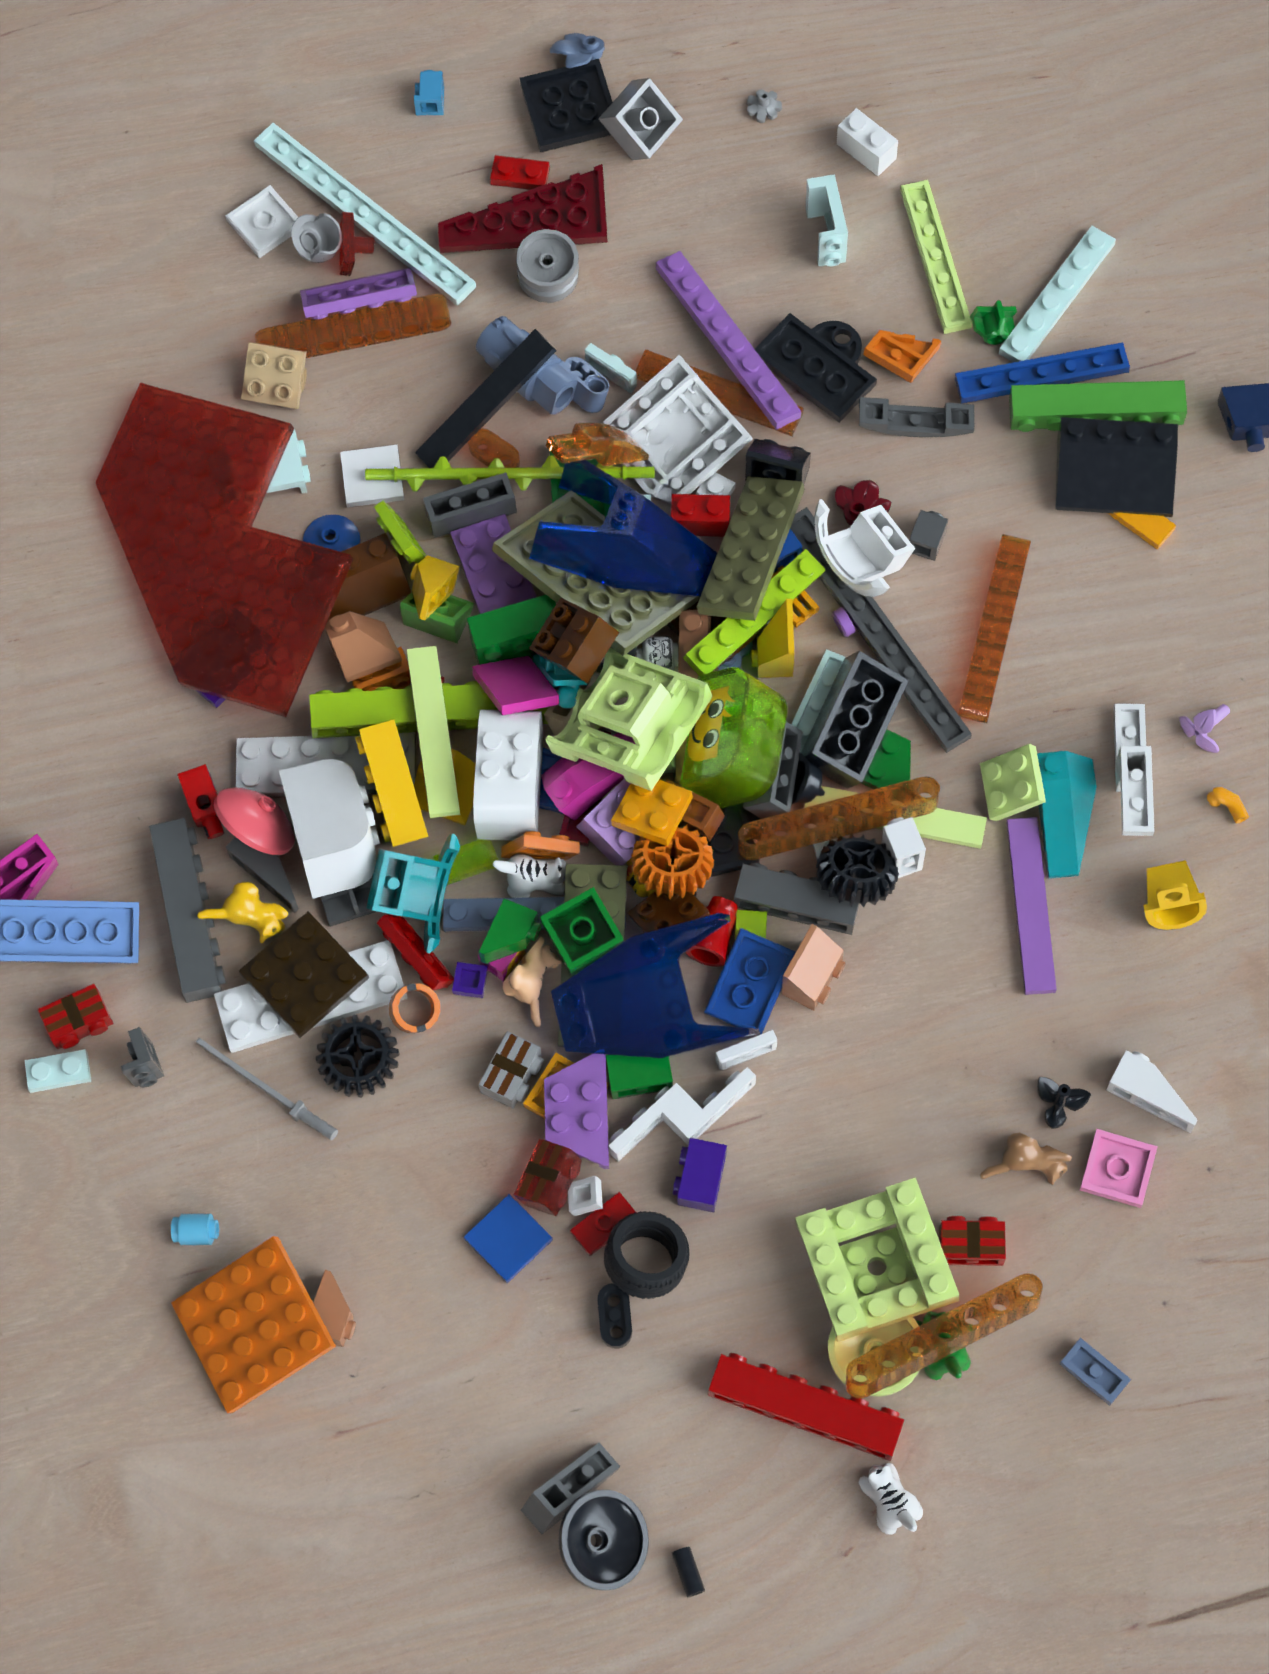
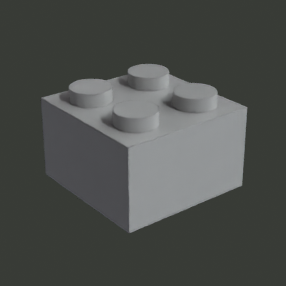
M650 78L632 80L599 118L600 122L632 160L650 159L683 120Z

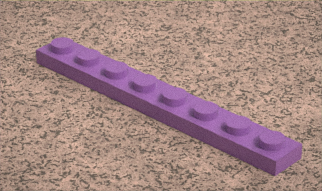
M681 251L657 261L656 270L774 428L777 430L801 417V410Z

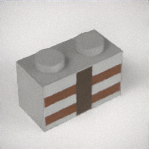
M507 1031L479 1083L481 1094L513 1109L518 1101L523 1102L529 1091L530 1086L527 1083L531 1075L536 1076L544 1061L541 1058L540 1046Z

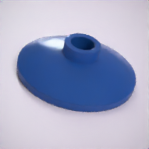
M325 515L317 518L307 527L303 536L305 554L313 563L361 543L360 533L356 525L348 518L340 515ZM330 534L336 535L332 540L326 539V536Z

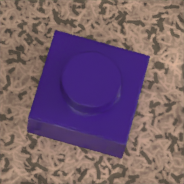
M457 962L452 993L454 995L483 998L488 967Z

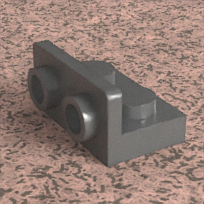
M138 1027L128 1031L131 1042L127 1043V1047L134 1061L122 1065L121 1070L135 1087L145 1088L157 1083V1079L164 1077V1073L153 1043L143 1030Z

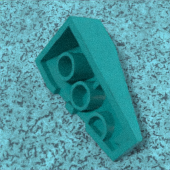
M1069 751L1037 753L1046 800L1045 803L1038 805L1048 879L1079 876L1097 788L1093 759Z

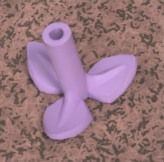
M1222 704L1217 709L1200 712L1193 718L1194 724L1188 717L1181 716L1179 717L1180 725L1187 737L1196 736V744L1200 748L1208 752L1218 753V745L1207 736V733L1211 732L1213 727L1230 713V709L1227 705Z

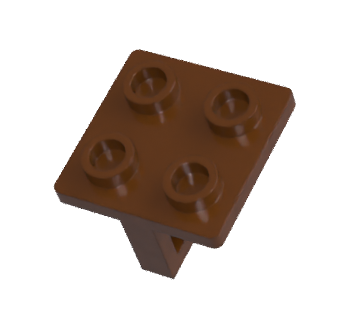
M655 891L628 911L629 917L642 929L649 947L656 954L672 945L674 941L695 928L710 915L708 909L694 895L686 892L683 899L678 894H674L669 899L666 893H662L657 897Z

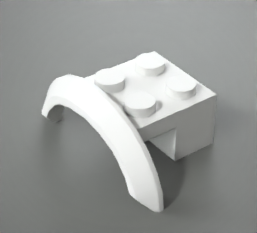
M820 499L815 509V534L820 550L831 569L845 585L858 594L869 597L884 594L890 587L882 577L901 570L915 550L914 546L882 505L860 512L850 528L828 536L827 517L830 509Z

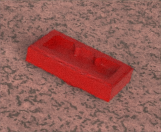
M620 1192L602 1205L603 1209L594 1211L570 1230L571 1234L589 1256L607 1244L610 1232L621 1219L636 1212Z

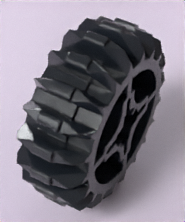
M851 833L847 839L839 835L836 841L830 840L827 846H823L816 864L817 881L821 884V890H828L829 897L837 896L839 903L844 900L850 902L851 907L854 903H860L864 907L867 902L876 905L879 900L885 901L888 894H892V891L895 889L899 876L898 867H896L890 850L886 849V843L877 844L876 838L868 840L865 839L864 834L860 838H855Z
M354 1014L352 1016V1023H347L346 1019L342 1017L340 1019L342 1026L338 1028L335 1024H331L332 1035L323 1033L321 1037L326 1043L317 1044V1050L322 1053L316 1056V1062L322 1064L318 1068L319 1074L326 1075L324 1078L326 1085L334 1083L333 1089L335 1092L338 1093L344 1088V1093L347 1097H350L353 1090H356L358 1097L362 1098L364 1095L363 1089L367 1088L369 1093L374 1095V1085L378 1084L379 1087L385 1088L386 1084L383 1078L393 1079L394 1074L390 1069H395L399 1066L398 1061L393 1059L400 1055L399 1049L394 1048L397 1040L395 1037H389L391 1034L389 1027L381 1029L382 1023L380 1020L374 1021L371 1025L370 1016L367 1015L363 1018L362 1022H359L358 1016ZM361 1035L375 1039L382 1048H374V1046L363 1044ZM351 1037L350 1043L345 1048L338 1049L335 1052L344 1040ZM357 1045L363 1055L358 1060V1067L353 1056L355 1057L354 1053L357 1052ZM380 1060L378 1066L372 1072L365 1075L366 1068ZM341 1063V1066L351 1067L354 1077L340 1073L334 1067V1064Z

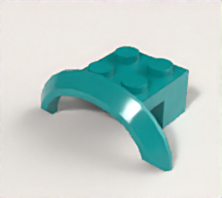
M449 834L442 847L438 861L383 849L378 851L366 908L396 916L424 920V950L426 953H431L440 942V918L444 894L453 862L460 849L457 836Z

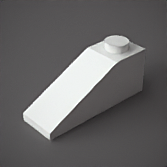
M1126 1050L1106 1090L1191 1133L1197 1118L1158 1068L1149 1062V1058L1144 1054L1136 1051L1131 1053Z

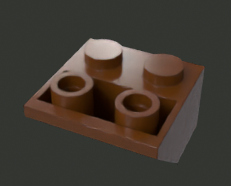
M560 598L529 649L568 674L588 684L618 636L619 631L599 616Z

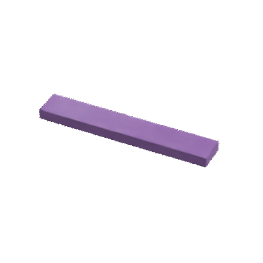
M1038 818L1007 819L1025 995L1056 993Z

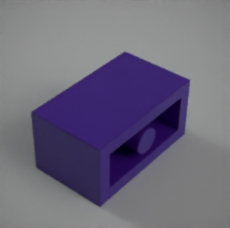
M690 1138L688 1147L682 1146L679 1165H684L682 1177L676 1176L672 1193L677 1195V1205L715 1212L727 1155V1145Z

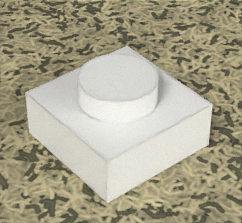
M715 472L700 485L696 495L731 496L736 483Z
M592 1176L567 1183L569 1212L572 1215L577 1216L603 1209L601 1180L598 1177Z

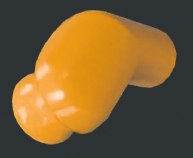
M1215 787L1212 792L1207 794V800L1211 806L1218 807L1220 804L1228 807L1235 823H1241L1249 818L1237 794L1223 787Z

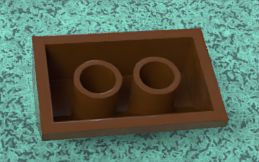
M386 533L305 567L309 582L327 620L349 611L365 616L405 599L412 593L396 552Z

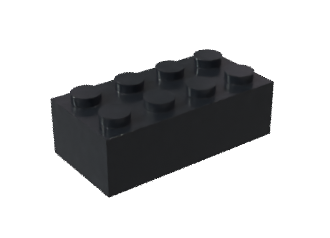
M861 651L846 657L801 754L809 762L819 767L823 775L847 789L862 783L909 680Z

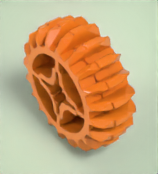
M687 824L683 828L677 827L668 846L640 837L639 841H636L634 844L633 853L631 854L633 875L637 876L638 884H645L647 892L655 889L657 897L662 893H666L669 899L674 894H678L683 899L686 892L694 895L697 888L703 889L706 880H709L714 866L712 846L708 845L706 837H700L698 829L690 832ZM671 856L674 857V865L671 864Z

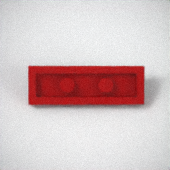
M385 914L378 920L377 925L382 929L384 937L397 947L402 953V959L417 971L424 985L432 990L448 988L453 983L454 977L433 952H425L424 941L403 916Z

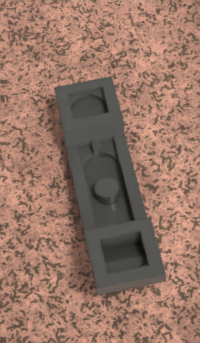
M860 397L859 426L885 434L907 437L965 435L974 433V404L945 403L944 408L890 405L889 399Z

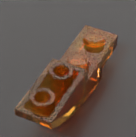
M576 423L572 433L549 436L545 445L561 463L596 459L603 466L644 461L649 458L648 453L626 432L617 427L601 423Z

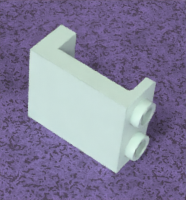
M835 174L807 179L805 205L807 219L824 216L827 231L819 233L818 266H837L840 263L846 262L848 230Z
M295 430L227 443L235 494L239 506L251 504L250 496L297 487L301 489V493H307L306 483L311 482L308 465L303 466L301 457H307L304 441L297 439Z

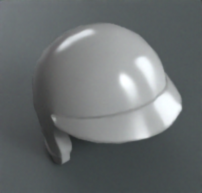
M326 213L319 214V216L302 215L292 225L291 237L293 245L298 254L305 260L313 263H322L334 257L340 249L342 231L338 222L331 215Z

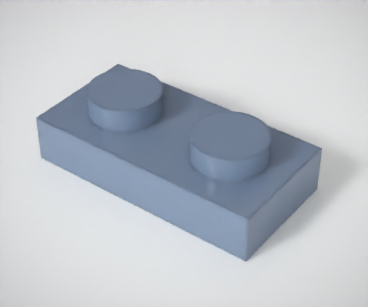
M1082 1338L1076 1342L1060 1362L1063 1368L1109 1406L1131 1381L1127 1375Z

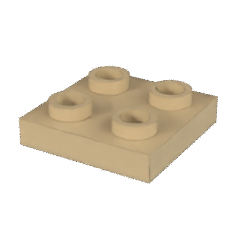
M249 342L241 399L298 409L301 393L305 388L307 369L305 367L307 351Z

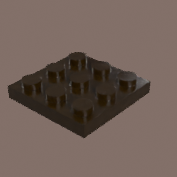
M309 911L239 970L240 975L299 1038L305 1035L369 979L367 972Z

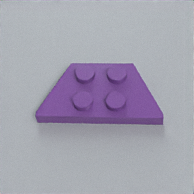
M601 1049L544 1079L545 1140L554 1147L556 1145L562 1146L563 1149L569 1151L574 1156L599 1164V1167L603 1169H609L606 1050Z

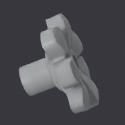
M758 90L756 97L753 95L748 97L747 112L750 116L757 114V122L764 123L766 116L770 120L777 117V112L782 110V102L776 100V92L770 91L768 93L764 90Z

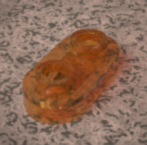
M480 429L468 441L471 455L486 466H489L494 458H499L501 462L503 460L511 461L509 464L504 465L505 468H519L520 456L518 450L492 431ZM483 444L488 446L486 449L478 448L480 445Z

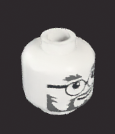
M669 636L649 637L642 642V648L636 650L637 658L673 671L674 667L678 666V645L673 643Z

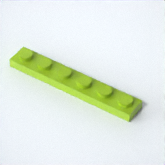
M805 549L770 580L755 621L726 618L687 652L683 659L702 680L705 679L774 617L786 599L794 600L815 582L826 569Z

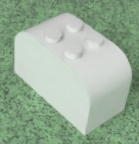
M480 710L473 801L474 825L477 839L514 840L522 836L524 832H538L544 733L541 711H524L502 715L499 710Z
M323 759L280 770L279 774L312 898L352 889L369 881L374 874L377 860L374 845L380 844L376 827L370 828V826L376 824L369 804L364 805L369 803L365 785H358L356 774L352 767L340 760Z

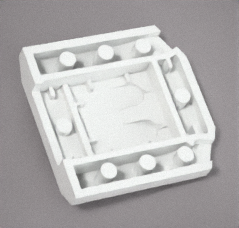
M680 355L603 421L608 434L610 452L622 466H655V478H634V480L647 494H651L652 497L670 504L672 502V494H691L753 440L745 428L726 409Z

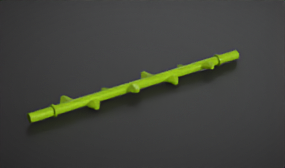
M442 456L434 468L394 467L392 469H365L366 480H394V482L407 480L413 492H417L425 480H460L463 485L476 482L477 479H486L505 472L508 479H515L521 491H526L533 479H569L572 486L577 489L580 488L585 479L623 478V480H626V478H655V466L626 467V465H623V467H613L607 457H602L596 467H560L554 456H548L542 467L505 468L499 458H494L488 468H452L446 457Z

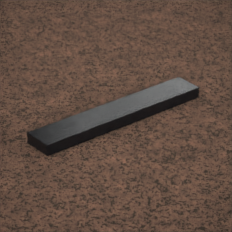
M534 329L415 453L428 468H434L442 456L446 457L449 462L557 350L538 330Z

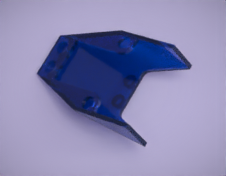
M569 450L559 488L568 491L572 490L574 493L609 504L610 508L603 525L599 527L540 521L529 559L614 588L701 596L718 553L645 496Z
M716 913L630 937L553 989L551 995L565 1051L665 1058L760 1035L757 1028L698 1024L694 1020L679 959L683 953L731 921L730 915Z

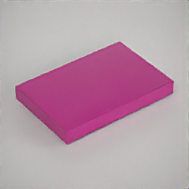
M529 656L472 666L474 678L502 715L559 704V694Z

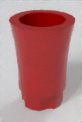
M712 896L708 906H706L710 915L698 924L694 935L685 948V953L691 959L701 964L721 967L726 963L728 945L736 921L738 906L732 900L722 896Z

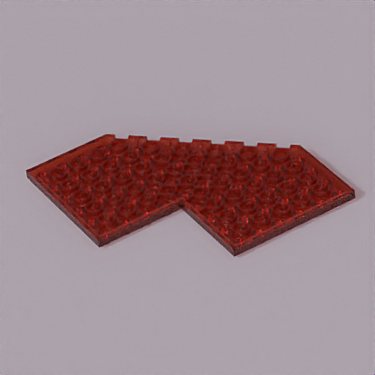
M140 383L95 483L176 678L183 687L286 717L353 562V558L347 553L252 527L294 431L291 423Z

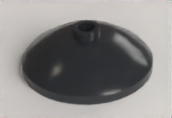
M595 1490L580 1496L569 1506L561 1521L558 1542L562 1561L576 1581L594 1590H614L629 1583L641 1570L648 1552L649 1537L645 1519L632 1500L616 1491ZM592 1535H594L596 1538V1544L594 1546L591 1544Z

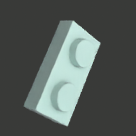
M86 1049L24 1060L27 1085L30 1093L91 1082L88 1052Z

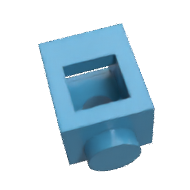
M425 70L420 72V83H415L414 105L416 115H444V80L442 71Z

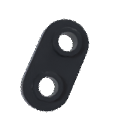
M614 1283L607 1284L599 1291L597 1298L600 1333L603 1342L608 1347L619 1349L625 1347L632 1338L629 1295L619 1290L618 1286H615ZM617 1297L620 1302L617 1306L612 1307L608 1304L609 1298ZM614 1328L622 1330L623 1333L619 1338L611 1336L610 1333Z

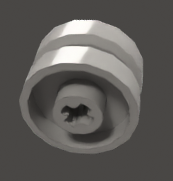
M550 229L532 232L523 239L517 250V278L521 289L530 298L539 302L553 303L563 300L573 292L578 283L579 254L575 243L566 234Z

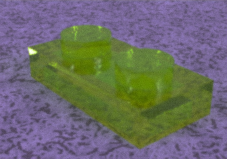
M479 839L460 846L453 862L447 885L494 869L493 862L498 860L492 841ZM440 854L434 855L433 860L438 861Z

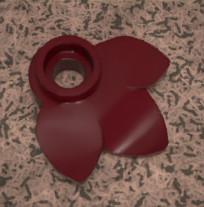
M872 480L860 481L855 485L854 489L840 485L835 491V503L843 510V516L850 526H852L860 512L882 505L888 513L891 508L892 502L890 500L879 498V487Z

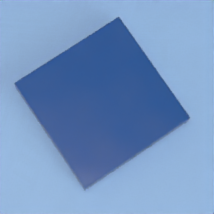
M510 1194L464 1236V1240L506 1283H509L553 1241V1238Z

